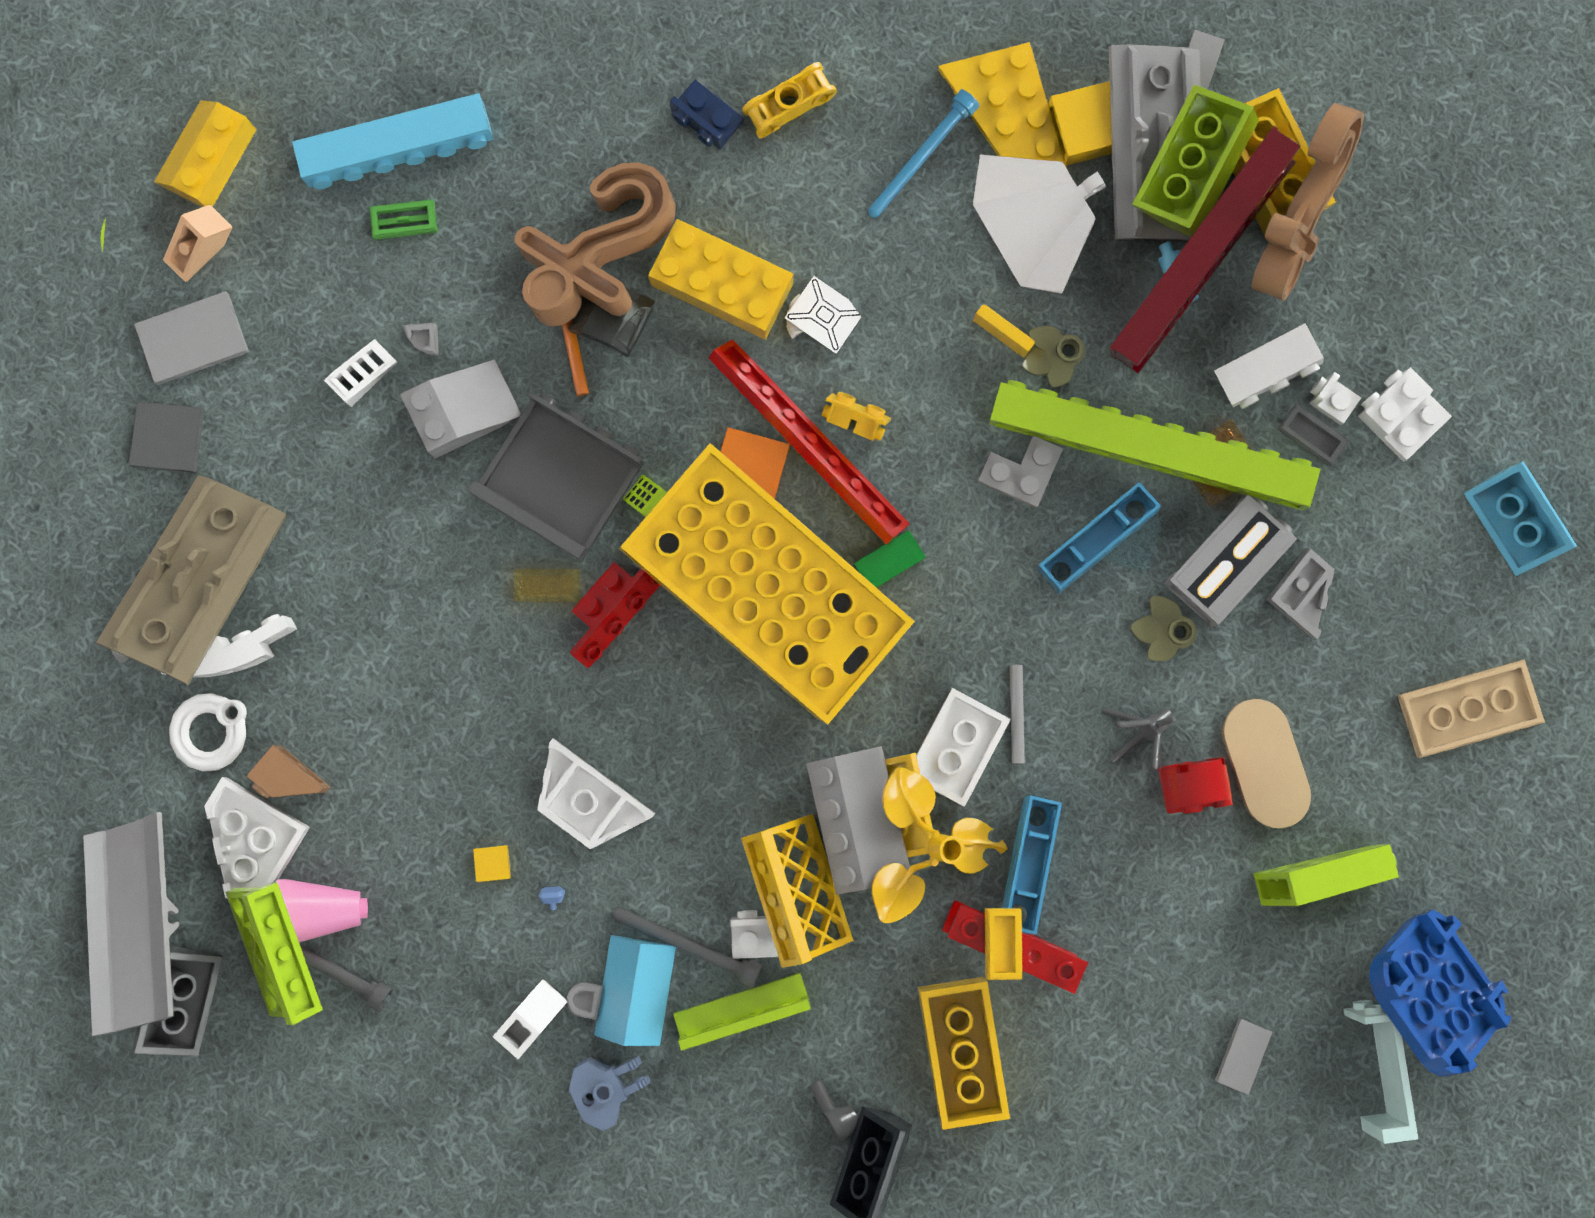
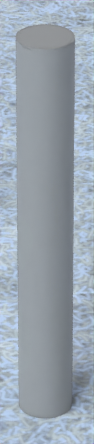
M1010 665L1011 762L1025 763L1023 665Z

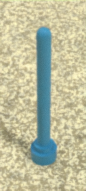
M960 89L952 99L953 104L950 106L952 110L869 207L868 214L872 218L878 217L959 120L961 118L965 119L967 116L971 117L980 107L978 101L970 93Z

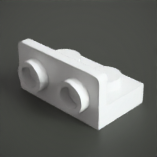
M757 910L737 911L738 917H732L730 920L733 959L778 957L766 916H757Z

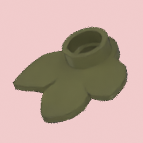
M1039 326L1031 329L1028 335L1034 340L1036 348L1026 357L1023 369L1033 375H1047L1051 388L1066 384L1073 376L1074 366L1079 364L1084 357L1085 347L1083 342L1074 335H1063L1053 326ZM1063 347H1072L1074 355L1070 357L1065 356L1062 351Z
M1160 596L1150 598L1151 615L1138 619L1130 627V630L1137 639L1150 644L1147 653L1148 659L1157 662L1171 659L1178 649L1190 646L1195 641L1197 635L1195 624L1191 619L1182 616L1178 604ZM1177 626L1185 630V636L1181 639L1174 635V629Z

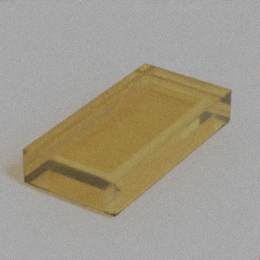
M514 569V602H579L581 570Z

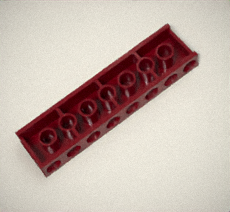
M1273 126L1110 346L1112 358L1118 359L1137 374L1140 373L1295 165L1296 161L1292 158L1301 146L1279 132L1278 128Z

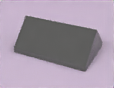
M170 946L174 1016L138 1026L132 1048L134 1054L199 1055L222 956Z

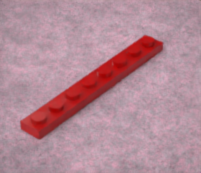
M733 339L713 350L708 359L886 545L906 529L910 523Z

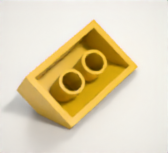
M200 100L154 183L201 207L207 205L213 207L257 129L246 116L219 102Z

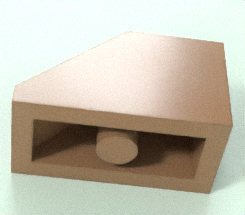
M272 745L247 775L254 782L252 788L265 798L269 796L286 797L327 793L331 788L280 745Z

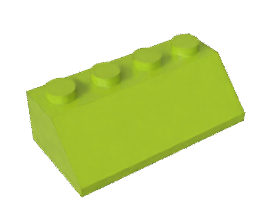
M1194 84L1132 203L1133 207L1166 227L1192 237L1215 206L1259 122L1254 107Z

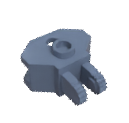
M639 1056L616 1066V1063L608 1066L592 1057L577 1063V1066L573 1069L569 1092L583 1122L602 1131L616 1125L622 1102L627 1100L630 1094L651 1083L648 1075L641 1076L627 1085L624 1083L621 1075L638 1068L642 1063ZM586 1094H592L594 1100L589 1099Z

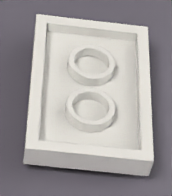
M951 688L916 754L920 774L930 781L935 792L965 807L1011 719Z

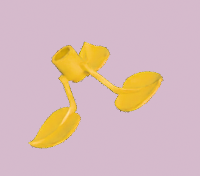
M904 767L895 768L888 777L883 790V809L888 820L896 827L906 828L915 821L918 827L931 835L927 845L930 859L914 864L908 870L899 863H889L878 870L872 882V898L878 918L882 923H892L904 918L915 910L922 901L925 893V883L921 877L913 875L915 871L929 866H937L940 861L953 864L961 872L976 873L989 865L983 859L985 849L993 848L1000 854L1008 849L1003 840L998 843L990 841L988 833L994 829L975 818H963L955 822L951 828V836L940 834L938 830L925 824L920 817L927 816L933 810L936 798L934 788L926 777Z

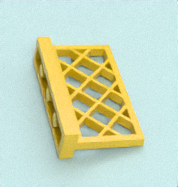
M813 814L741 838L782 968L807 963L814 957L854 941L840 897L835 892L829 862ZM802 824H805L808 834L806 844L796 838L798 829ZM774 834L786 840L782 853L777 850L773 837ZM793 845L803 851L799 865L789 859ZM810 857L816 860L819 868L816 876L806 870ZM785 866L796 872L792 886L788 884L784 872ZM803 877L813 883L809 897L799 891ZM820 889L824 890L828 896L829 901L826 908L816 902ZM796 898L806 904L802 918L798 916L794 904ZM813 909L823 915L819 929L809 923ZM830 921L837 925L841 938L835 940L827 935ZM806 930L816 936L813 949L810 951L805 938Z

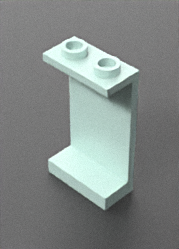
M1373 1000L1354 1001L1352 1008L1343 1009L1344 1015L1365 1025L1373 1024L1386 1113L1361 1116L1362 1130L1384 1144L1417 1140V1127L1402 1036L1380 1004H1374Z

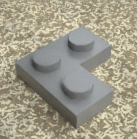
M1033 436L1021 464L991 452L977 483L1037 508L1063 448Z

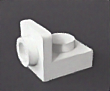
M1334 372L1326 379L1323 376L1318 379L1310 391L1314 397L1309 404L1339 425H1342L1361 397L1339 383L1337 380L1340 375Z

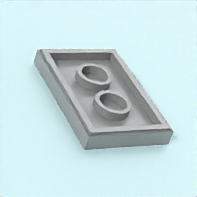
M226 291L134 324L153 381L157 385L249 353L233 304Z

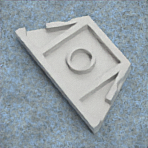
M552 738L549 742V755L547 766L544 770L543 788L537 810L586 847L593 849L649 820L656 814L556 739Z

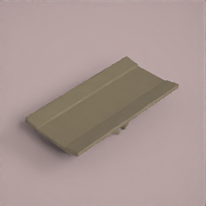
M198 475L96 643L189 685L278 533L286 514L217 481Z

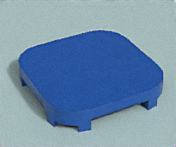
M1435 909L1411 917L1399 928L1375 955L1370 965L1369 979L1378 1003L1418 1060L1429 1072L1439 1077L1470 1072L1476 1068L1475 1057L1496 1030L1508 1027L1512 1017L1505 1015V1004L1502 994L1508 993V990L1503 981L1491 983L1455 933L1462 923L1454 915L1446 917L1439 912H1435Z

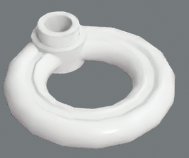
M213 693L197 694L184 701L174 712L169 726L170 744L176 756L188 767L203 772L220 770L231 764L241 753L246 739L245 718L247 711L245 705L239 700H229L226 697ZM231 707H235L238 711L237 717L234 719L229 715ZM202 713L215 714L218 721L226 726L224 743L220 748L211 752L197 749L192 744L189 736L191 722Z

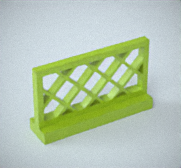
M272 882L263 887L233 888L226 891L228 902L269 1016L284 1018L287 1025H294L322 1011L319 997L278 882Z

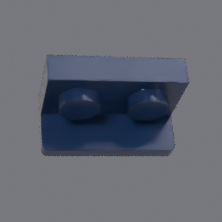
M694 80L678 99L673 96L670 100V107L673 112L671 116L684 128L687 125L691 126L697 131V138L708 147H711L713 144L718 149H721L744 122V118L697 80Z

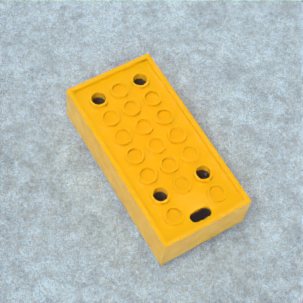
M709 443L619 548L620 551L815 718L827 725L915 622L711 443Z

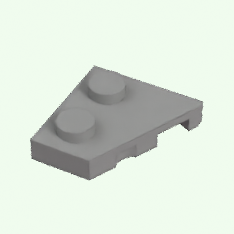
M1305 549L1266 600L1311 638L1318 639L1321 634V629H1318L1322 610H1326L1327 591L1332 584L1335 569L1312 549Z

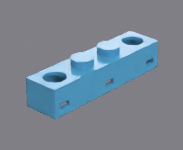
M1138 482L1038 565V571L1060 594L1159 512L1161 505ZM1132 501H1139L1145 507V514L1139 519H1132L1126 513V506ZM1059 562L1067 564L1071 570L1070 576L1063 581L1056 580L1051 574L1052 567Z
M1032 795L1023 798L1002 908H1011L1015 904L1022 905L1027 912V917L1022 923V932L1037 935L1062 803ZM1033 807H1040L1046 813V820L1041 826H1034L1029 822L1030 811Z

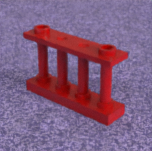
M954 900L941 931L947 933L948 938L985 954V913ZM1022 932V971L1075 994L1088 962L1076 957L1077 954L1037 936Z

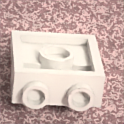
M1411 367L1403 373L1399 369L1395 371L1384 382L1387 388L1380 395L1376 391L1361 404L1365 410L1358 415L1403 462L1407 461L1452 417L1430 395L1434 390Z

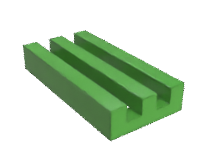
M433 199L370 206L372 237L374 240L438 233L435 202ZM427 209L428 214L400 216L378 220L379 214ZM429 221V224L379 230V227Z

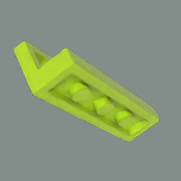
M800 972L753 987V989L749 988L674 1012L673 1015L680 1035L678 1042L682 1051L811 1010V1005Z

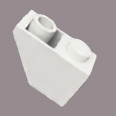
M543 979L505 1021L493 1038L519 1059L568 1002L567 999Z

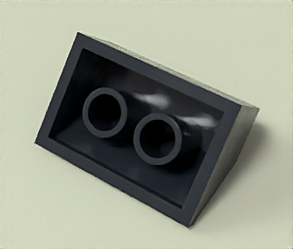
M862 1106L830 1202L833 1208L847 1218H882L905 1146L909 1139L912 1124L890 1112Z

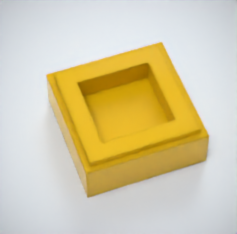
M508 845L473 849L476 882L511 878Z

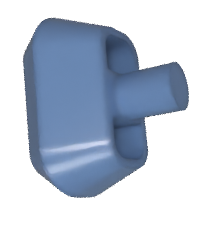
M560 886L545 887L541 889L538 897L543 904H550V910L557 909L556 903L563 901L565 890Z

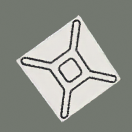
M815 276L785 316L786 320L836 354L861 318L849 299Z

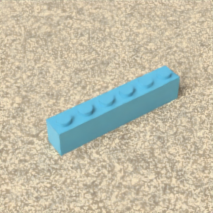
M480 93L292 141L302 180L309 188L326 189L332 186L333 181L341 179L356 181L361 179L364 173L371 171L387 173L392 171L395 165L402 163L418 165L425 161V157L433 155L449 157L456 153V149L464 147L480 149L487 145V141L494 139L485 104Z

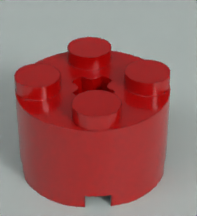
M1225 757L1205 759L1206 762L1189 761L1158 768L1167 814L1179 812L1188 814L1203 811V807L1212 806L1213 808L1233 805Z

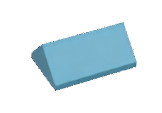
M1524 461L1502 470L1464 493L1515 576L1577 546Z
M611 935L595 1036L622 1046H660L676 947L665 943Z

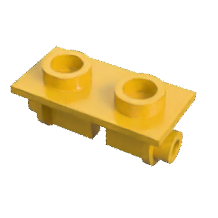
M838 392L837 395L832 393L826 398L825 401L832 403L831 406L825 405L821 415L827 418L826 422L847 430L853 419L857 421L853 433L873 442L875 439L882 440L886 429L882 428L881 424L886 426L891 421V417L884 415L886 412L884 409L872 404H868L867 407L855 403V397L844 392Z

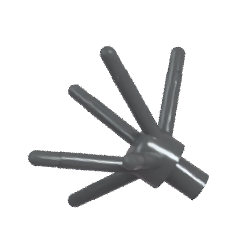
M1103 708L1102 712L1104 714L1126 720L1117 722V728L1139 727L1140 733L1109 759V762L1114 764L1146 738L1153 741L1151 768L1155 770L1156 776L1159 778L1158 768H1162L1161 736L1168 729L1167 725L1175 721L1171 711L1164 708L1158 714L1151 713L1144 719L1117 710Z

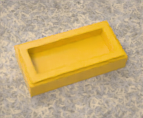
M982 305L976 312L973 321L1020 356L1025 358L1035 344L1034 340L987 305Z
M985 908V976L987 980H1022V913L1020 908Z

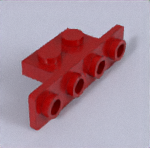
M613 562L571 611L587 624L590 629L572 648L570 654L584 666L590 668L661 585L643 569H640L632 577Z

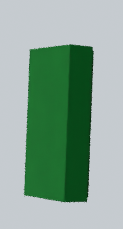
M910 530L890 541L887 545L881 546L858 560L853 565L863 577L877 588L924 560L926 556Z

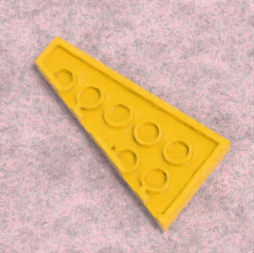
M1030 42L938 66V71L946 79L955 95L960 89H963L978 101L980 107L971 116L972 120L997 156L1063 162L1066 167Z

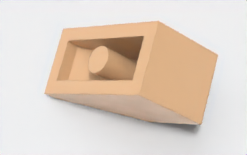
M211 205L181 215L163 261L180 278L187 282L224 247L232 226Z

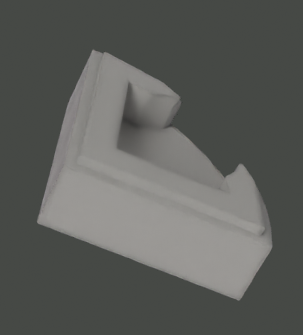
M436 323L403 325L406 337L418 351L420 350V352L422 351V353L430 356H439Z

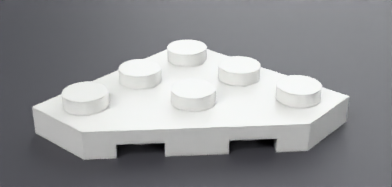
M222 777L204 807L207 819H210L214 836L212 842L217 864L220 865L224 884L222 885L225 898H227L225 892L233 888L263 887L276 882L310 827L229 778Z

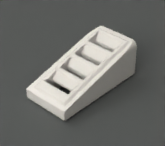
M374 339L334 370L324 381L352 407L398 362ZM373 351L385 362L380 367L369 357ZM365 361L374 371L368 374L359 364ZM354 369L364 378L361 382H358L350 374ZM344 379L353 386L349 391L341 384Z

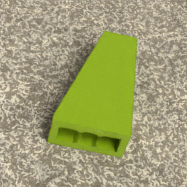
M1390 844L1370 845L1253 873L1261 906H1300L1399 877L1396 857L1392 852Z

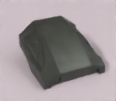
M626 288L632 300V307L626 314L615 316L585 298L579 313L568 329L571 333H578V335H583L591 339V341H598L604 344L605 347L609 346L622 353V355L629 357L656 302Z

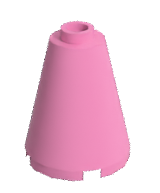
M289 879L276 880L299 942L360 926L361 919L368 918V899L361 898L360 891Z

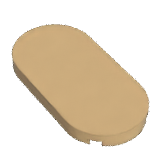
M1261 699L1240 702L1226 716L1222 727V738L1245 808L1249 815L1262 825L1271 828L1290 827L1298 823L1307 813L1311 802V790L1289 723L1284 713L1271 702Z

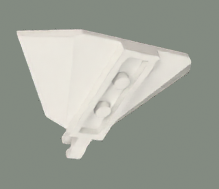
M980 155L973 206L1021 287L1062 294L1096 220L1085 199L1102 190L1106 185L1097 171L1077 186L1063 162Z

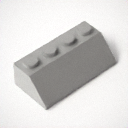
M882 746L806 763L836 895L872 888L875 874L889 863L902 864L908 870L910 865L901 828L896 827L888 820L883 809V790L889 775Z

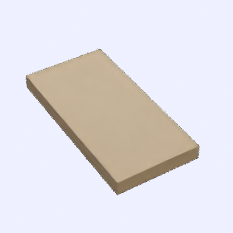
M1525 659L1397 695L1417 758L1545 723Z

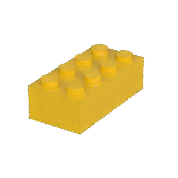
M676 219L648 275L651 286L765 340L794 284L793 273L679 219Z
M984 977L917 987L938 1117L942 1129L1010 1119L987 980Z

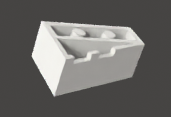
M1305 323L1216 369L1214 372L1232 406L1240 405L1241 409H1244L1259 401L1257 395L1268 390L1273 394L1290 385L1288 380L1299 375L1304 378L1320 369L1319 365L1323 364L1324 358Z

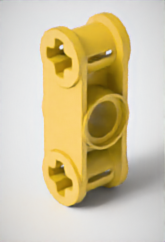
M820 62L807 66L797 75L782 82L768 92L754 97L744 105L742 112L752 120L757 129L756 135L759 139L777 131L782 125L814 107L825 104L836 95L837 89L834 85L829 84L822 72L824 68ZM793 96L797 99V102L792 105H786L782 103V100L785 97Z

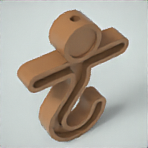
M1334 103L1326 112L1308 149V156L1317 159V161L1295 194L1286 215L1275 213L1268 224L1265 239L1270 243L1264 250L1255 270L1251 286L1252 290L1271 295L1273 298L1281 301L1286 300L1298 280L1304 261L1309 262L1316 251L1319 238L1313 233V230L1320 215L1341 183L1351 162L1364 122L1363 111Z
M639 162L621 163L606 169L590 184V191L597 206L605 212L615 210L622 203L630 199L643 200V206L634 215L584 231L572 240L571 243L565 245L558 243L531 226L523 227L517 231L514 239L516 246L528 262L538 267L525 279L522 294L526 304L542 324L560 326L568 323L577 315L581 308V295L615 316L624 315L631 309L632 300L624 284L603 271L601 267L613 260L653 247L667 235L674 223L675 201L665 177L654 167Z

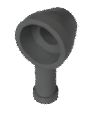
M821 1079L810 1085L808 1089L814 1094L823 1111L826 1122L831 1123L834 1129L831 1132L840 1144L853 1134L858 1117L850 1105L835 1107L823 1085L824 1081Z

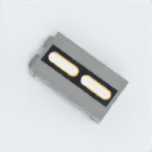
M1246 495L1236 503L1237 506L1212 534L1178 571L1171 574L1163 583L1211 627L1219 625L1297 540L1292 534V528L1281 519L1276 520L1267 512V505L1257 497Z

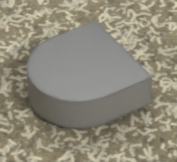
M588 982L574 985L567 995L569 1010L576 1016L597 1020L603 986Z

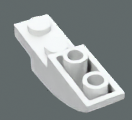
M279 614L272 615L261 622L262 627L253 632L247 630L235 635L232 638L233 643L231 644L228 638L217 636L193 677L225 675L258 665L274 657L269 644L297 630L292 618L280 616Z

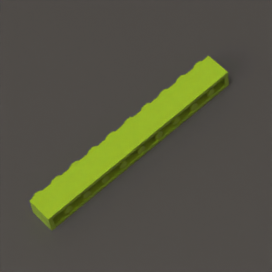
M1008 380L1007 384L1000 383L988 425L1031 437L1036 436L1042 440L1238 494L1257 497L1260 500L1303 511L1311 507L1321 469L1312 467V462L1302 458H1292V461L1279 458L1280 453L1273 450L1261 449L1260 452L1247 449V444L1234 440H1229L1227 444L1216 441V436L1210 433L1197 432L1194 435L1183 432L1184 427L1177 424L1165 423V426L1152 423L1153 419L1144 415L1135 414L1133 418L1120 414L1121 410L1114 407L1102 406L1101 409L1089 406L1087 400L1071 397L1070 401L1058 398V393L1048 389H1039L1038 392L1028 390L1024 383L1014 380Z

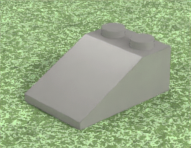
M495 359L428 380L400 394L427 452L435 459L519 419L522 415Z

